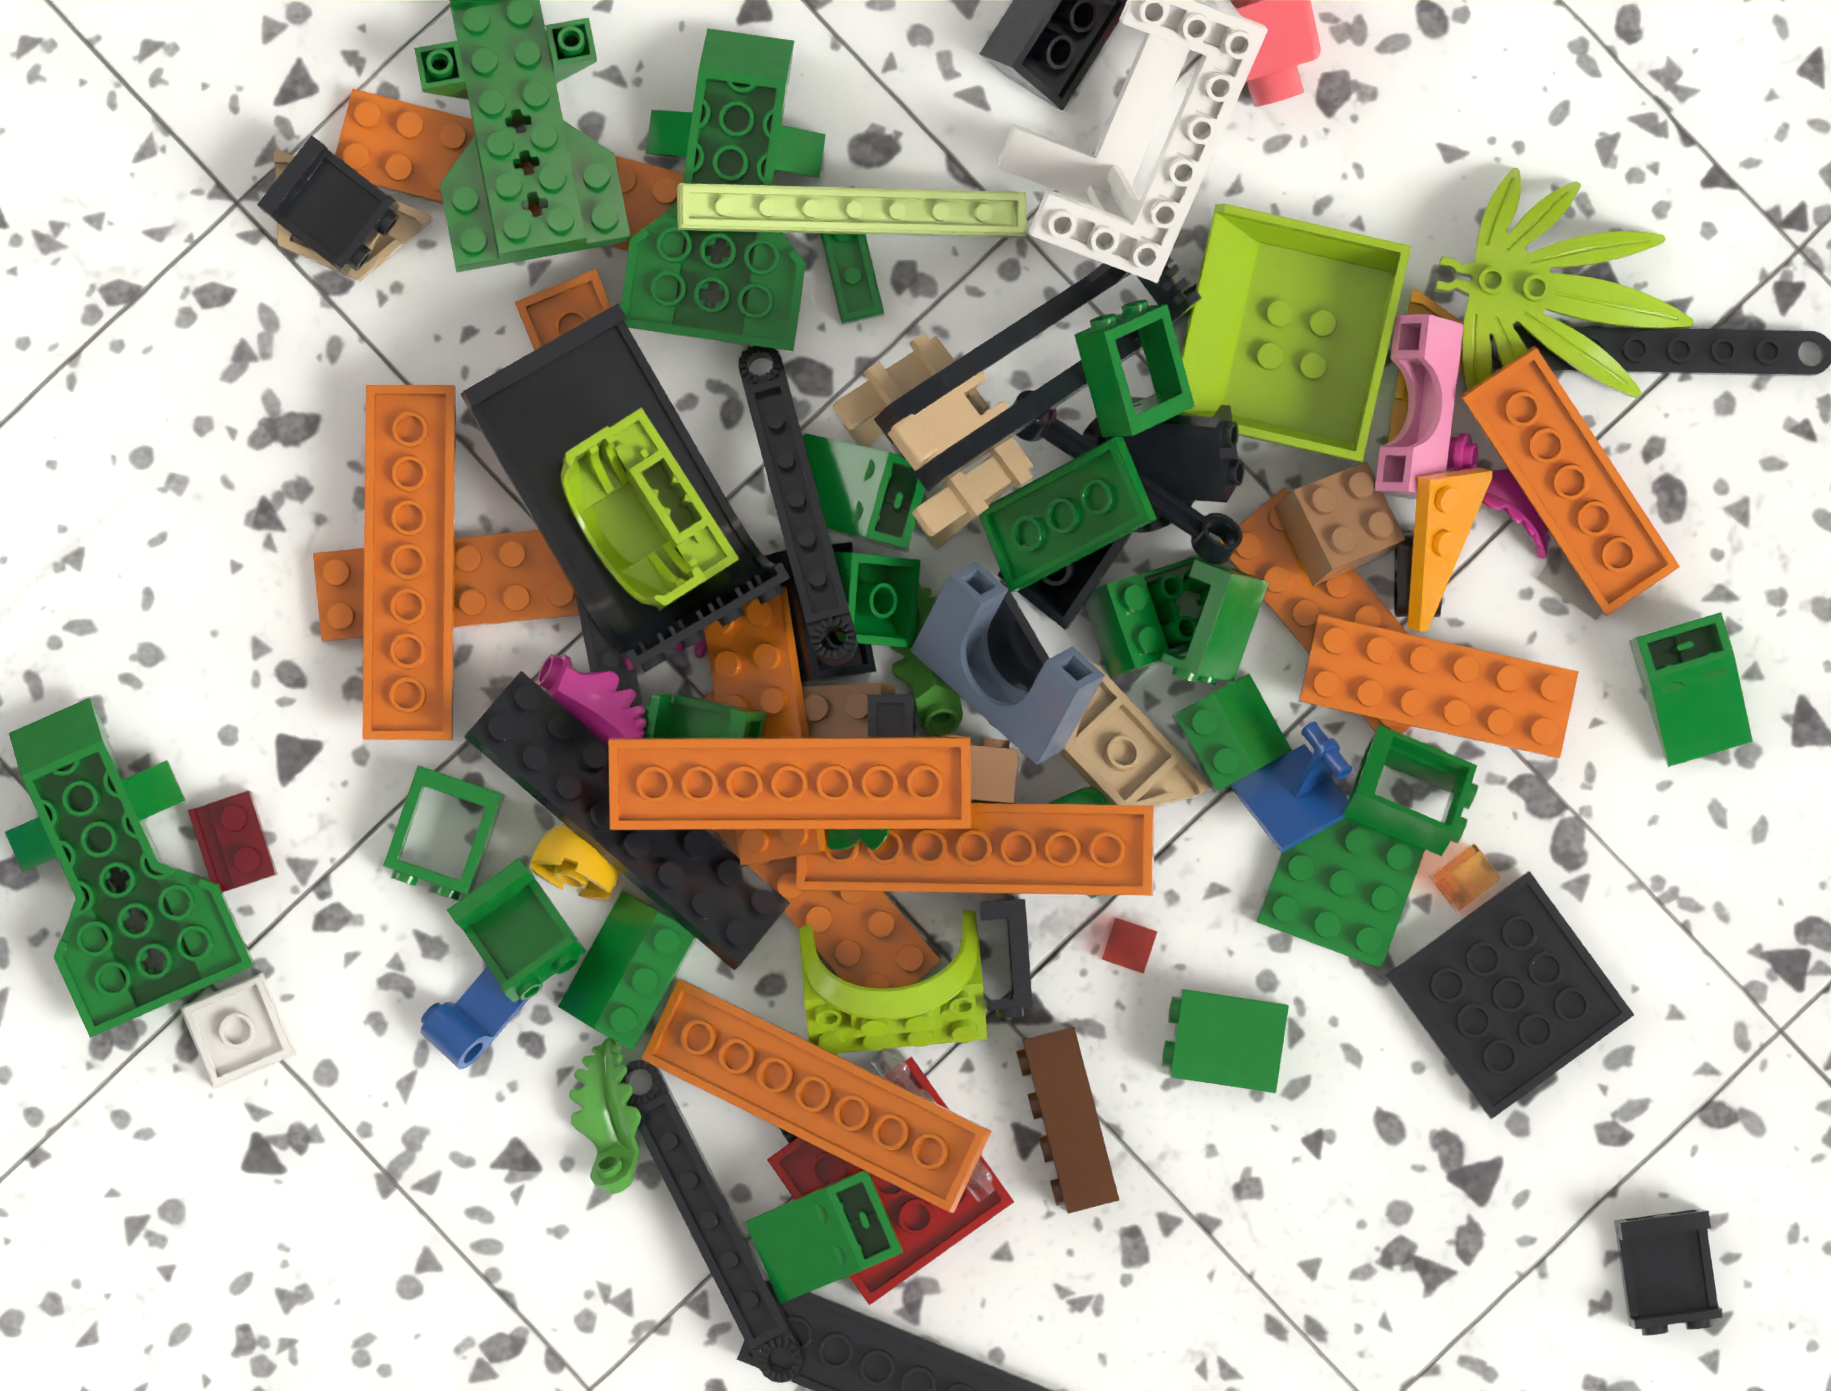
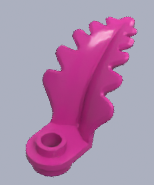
M1460 433L1458 437L1450 436L1447 472L1477 468L1478 445L1477 443H1472L1470 434ZM1491 470L1493 471L1492 479L1482 503L1491 509L1505 510L1513 521L1521 523L1533 540L1537 557L1545 559L1548 544L1551 540L1550 536L1547 535L1548 529L1509 470Z
M550 654L539 672L537 684L545 689L551 697L603 742L609 745L610 738L644 737L645 732L643 729L647 722L645 718H640L644 713V706L638 705L630 708L636 697V692L633 689L617 692L619 677L613 671L580 673L572 668L571 658L565 654H562L560 657Z

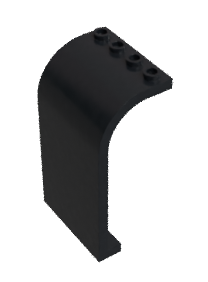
M617 303L469 387L460 395L579 601L609 648L627 669L631 670L641 666L642 670L646 672L667 660L668 658L664 651L677 643H680L684 650L705 638L706 634L703 628L718 620L720 625L724 627L745 615L741 606L757 598L762 605L783 593L784 590L780 584L790 577L782 563L773 564L762 554L741 524L625 323L627 318ZM641 407L739 557L738 561L661 611L655 606L643 604L636 600L609 572L581 530L566 499L561 482L563 459L567 451L606 426L610 428Z

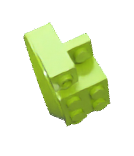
M642 407L610 428L606 426L565 453L561 471V482L569 506L581 530L600 560L618 583L639 602L655 606L661 611L739 560V557Z

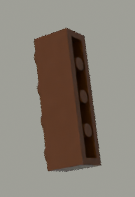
M1072 1026L1022 1039L1024 1049L1016 1051L1022 1076L1031 1075L1035 1092L1029 1093L1027 1096L1033 1119H1043L1046 1135L1038 1138L1045 1163L1054 1161L1058 1178L1050 1180L1056 1206L1065 1204L1066 1211L1069 1214L1119 1201L1075 1027Z

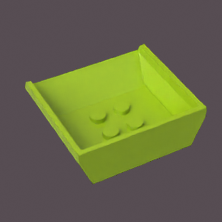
M1226 203L1215 204L1196 286V291L1202 299L1191 308L1181 352L1195 407L1178 415L1212 417L1220 405H1230L1232 420L1238 424L1239 436L1362 463L1411 246Z

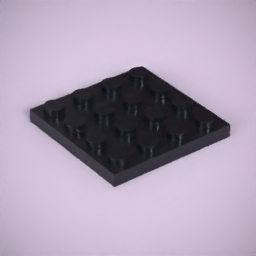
M1530 871L1517 878L1385 975L1489 1119L1496 1117L1634 1016L1632 1010Z

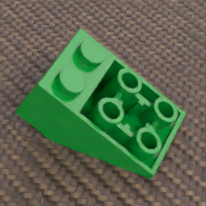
M804 433L803 439L828 531L908 553L917 523L912 512L922 504L926 490L910 469L911 465L909 462L902 458L901 455Z
M1196 556L1108 583L1093 591L1084 605L1110 679L1160 663L1163 652L1176 655L1187 654L1211 587L1210 584L1189 577L1194 560L1207 561L1200 556Z
M1721 612L1629 640L1667 767L1753 742L1736 659Z
M863 1169L744 1221L780 1304L903 1253V1248L869 1172Z

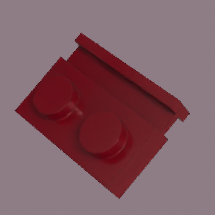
M245 791L188 810L209 879L219 883L222 892L278 875L251 791Z

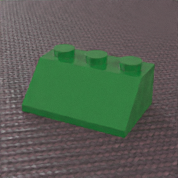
M622 890L558 1007L596 1031L631 1050H635L697 938L675 919Z

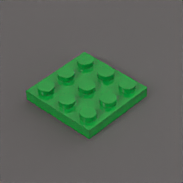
M1345 817L1281 853L1256 922L1381 969L1425 849Z

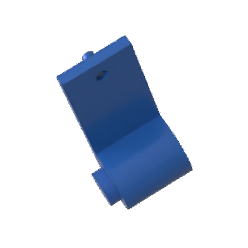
M488 966L456 1003H435L426 1010L421 1018L423 1025L420 1033L459 1070L474 1063L529 1000L520 999L515 1003L512 1002L499 987V982Z

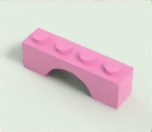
M1430 314L1396 315L1390 359L1399 367L1404 376L1408 390V411L1405 423L1397 437L1390 443L1380 446L1374 491L1407 499H1416L1418 476L1446 472L1464 324Z

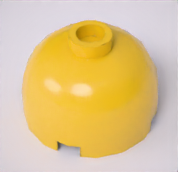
M565 824L554 826L544 834L530 861L532 863L531 870L551 885L562 890L564 884L582 889L578 896L597 901L609 900L620 873L595 848L581 839Z

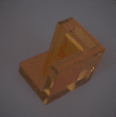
M1475 843L1469 844L1428 876L1454 911L1463 909L1500 880V875Z

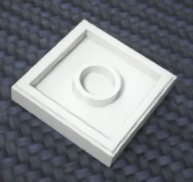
M259 973L179 1007L213 1089L297 1054L264 973Z

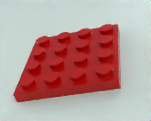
M912 1056L883 1076V1078L949 1109ZM799 1137L767 1159L794 1199L862 1170ZM980 1155L954 1213L948 1212L870 1173L903 1248V1253L849 1277L866 1302L871 1305L1013 1204L1014 1200L982 1155Z

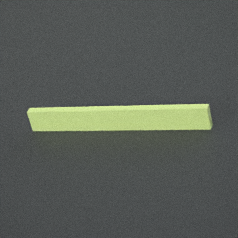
M680 183L677 185L678 230L1024 238L1027 236L1026 192Z

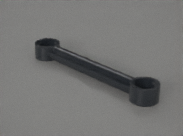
M1034 390L1022 391L1017 396L1012 405H1014L1015 403H1017L1018 401L1032 393ZM1056 408L1039 418V421L1033 422L1016 434L1017 437L1030 442L1039 441L1043 438L1074 459L1098 446L1057 419ZM1138 472L1153 511L1189 534L1192 547L1198 556L1213 564H1223L1230 559L1243 538L1239 525L1232 518L1222 513H1210L1204 516ZM1209 533L1218 536L1224 544L1213 539Z

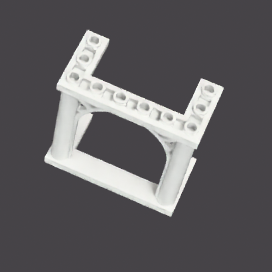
M1127 0L1119 18L1121 23L1143 31L1146 34L1094 154L1021 126L1012 125L996 163L999 169L1094 205L1093 207L1046 189L1029 229L1031 236L1158 283L1268 31L1265 25L1242 17L1230 0ZM1192 50L1200 53L1202 58L1143 194L1138 200L1131 185L1189 51Z

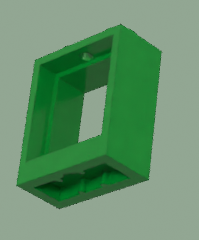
M1146 299L1133 301L1121 306V314L1116 315L1112 313L1093 318L1089 321L1090 328L1074 334L1102 437L1134 436L1195 407L1167 304L1148 305ZM1138 329L1155 394L1133 404L1115 339Z
M1379 724L1365 748L1343 816L1442 856L1451 841L1458 844L1467 825L1468 819L1461 817L1464 808H1470L1478 790V785L1472 783L1477 765ZM1384 765L1450 792L1441 822L1376 795L1375 791Z
M418 765L383 866L393 870L392 879L413 886L417 885L418 879H422L435 884L433 893L458 901L460 893L468 895L473 891L505 795ZM425 787L485 807L461 880L400 860Z

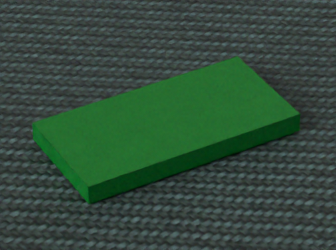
M1114 437L992 502L988 509L978 515L1010 592L1020 591L1157 519L1123 437Z

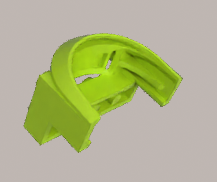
M962 910L961 946L955 958L943 970L921 982L896 988L863 987L838 978L820 961V954L816 952L812 924L799 928L804 1004L810 1042L837 1055L847 1052L881 1051L890 1048L924 1047L933 1044L968 1043L976 1040H987L976 912Z

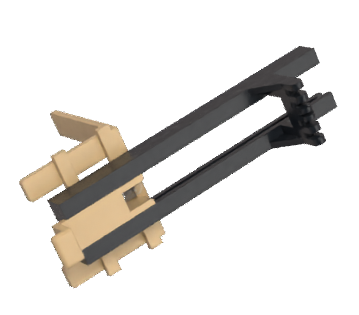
M1169 255L1158 283L1137 276V278L1158 305H1168L1172 324L1175 328L1189 319L1191 308L1202 297L1196 291L1197 283L1185 290L1191 285L1186 276L1177 283L1173 280L1172 277L1181 269L1177 264L1171 268L1168 267L1174 261ZM1102 263L1086 277L956 361L937 336L929 339L924 332L909 343L914 350L912 353L887 369L884 368L880 361L863 372L868 381L833 404V409L841 418L843 426L857 445L870 447L885 434L892 444L894 443L900 450L901 457L909 462L911 465L910 469L928 493L944 482L948 485L912 512L917 520V525L936 549L947 543L970 521L988 509L989 505L1011 485L1014 484L1018 489L1033 478L1029 470L1034 465L1013 439V436L1088 386L1080 360L1011 407L1002 401L993 408H990L987 401L983 399L984 397L976 389L986 379L983 371L1132 273ZM1138 329L1115 339L1122 363L1143 350ZM987 453H991L979 466L967 474L962 472L963 469Z

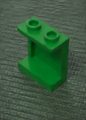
M1194 560L1189 577L1211 585L1187 655L1181 656L1163 652L1160 661L1174 666L1172 674L1196 683L1198 680L1215 686L1218 679L1235 680L1269 582L1232 567Z
M673 692L653 693L651 701L645 710L647 722L645 738L763 737L767 712Z
M519 858L447 909L454 922L464 931L499 982V987L503 993L514 1003L520 999L527 1000L536 995L542 989L543 982L556 973L563 974L572 969L579 962V956L586 952L536 877Z
M1181 989L1180 997H1171L1168 1023L1176 1025L1173 1041L1165 1040L1161 1066L1169 1068L1168 1076L1171 1078L1276 1093L1289 1005Z

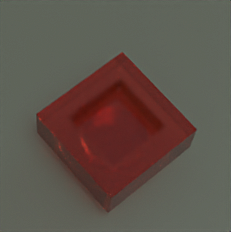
M1115 917L1101 960L1144 974L1157 931Z

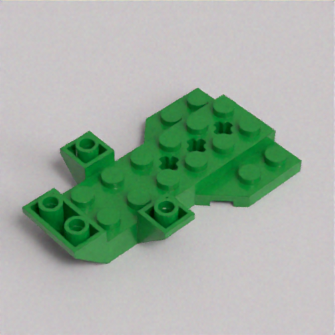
M449 0L457 41L417 47L414 50L422 92L466 99L469 102L475 136L440 183L456 273L630 242L631 235L615 155L612 151L563 120L557 91V83L597 62L589 18L544 25L540 0ZM515 121L529 124L525 125V132L521 134H516L515 128L508 126H513ZM523 162H530L531 165L538 166L533 167V174L524 175L522 169H516L521 167ZM538 203L540 207H546L541 208L542 215L538 217H532L531 211L524 209H529V204Z
M707 28L698 70L693 112L651 110L646 154L686 159L683 183L774 186L775 172L820 178L826 134L782 125L795 41ZM676 203L646 228L644 227L630 238L621 300V309L627 318L625 323L628 328L794 352L806 263L783 232L678 230ZM717 239L725 240V247L731 248L730 257H723L721 264L712 263L713 256H707L708 246H715ZM711 283L720 284L719 291L725 292L724 301H717L715 308L706 307L707 300H701V291L709 290Z
M91 697L9 733L20 776L39 817L5 831V834L22 872L58 858L76 899L70 912L69 920L53 958L90 1038L255 965L219 883L164 863L145 824L144 819L186 800L168 760L125 778L107 738L109 736ZM113 867H119L120 872L124 870L128 872L130 879L125 882L126 890L121 891L118 885L111 887L108 879L114 875ZM130 908H138L139 912L143 910L146 912L148 919L144 922L145 930L138 931L137 925L132 928L129 927L126 919L132 915ZM150 948H156L157 953L162 951L167 959L162 963L163 970L156 971L155 965L148 968L145 964V959L150 956Z

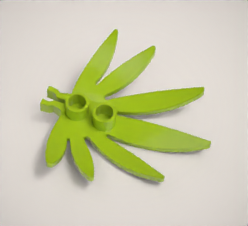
M1515 167L1512 168L1500 182L1486 207L1477 236L1474 262L1460 264L1457 260L1441 256L1439 259V268H1448L1454 275L1471 279V281L1454 279L1450 283L1437 281L1434 292L1450 293L1455 290L1468 297L1462 334V368L1466 391L1491 375L1492 352L1489 335L1493 336L1502 367L1527 351L1523 341L1513 328V324L1517 322L1543 346L1570 366L1611 389L1637 398L1641 394L1640 388L1615 359L1592 340L1570 326L1545 315L1543 311L1547 310L1600 324L1650 329L1689 328L1694 323L1693 319L1675 307L1636 289L1591 277L1551 273L1550 269L1587 266L1628 257L1663 244L1666 240L1665 236L1657 233L1636 231L1604 232L1563 240L1529 253L1526 251V246L1542 236L1560 219L1575 199L1581 184L1574 181L1544 197L1521 218L1508 234L1506 231L1517 211L1521 193L1520 170Z

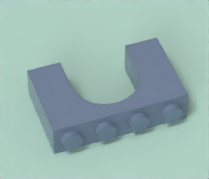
M976 561L949 575L910 651L929 670L933 671L948 684L960 698L968 702L991 726L1009 739L1022 754L1038 765L1064 750L1105 675L1072 646L1045 661L1029 692L1018 689L1007 682L993 664L988 649L987 637L990 623L1008 589Z

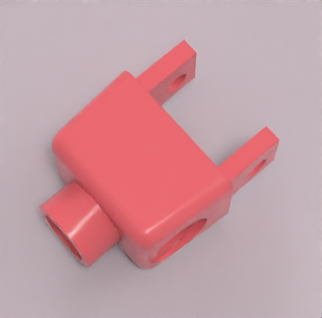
M1230 0L1242 17L1265 25L1268 29L1245 81L1247 82L1254 107L1272 104L1303 93L1304 88L1297 66L1314 61L1321 53L1311 0Z

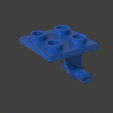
M1315 721L1307 724L1301 731V735L1313 747V754L1303 744L1231 785L1233 792L1281 853L1346 817L1343 816L1348 798L1332 779V773L1336 776L1337 780H1341L1351 773L1352 766L1340 754V745L1333 738L1328 739Z

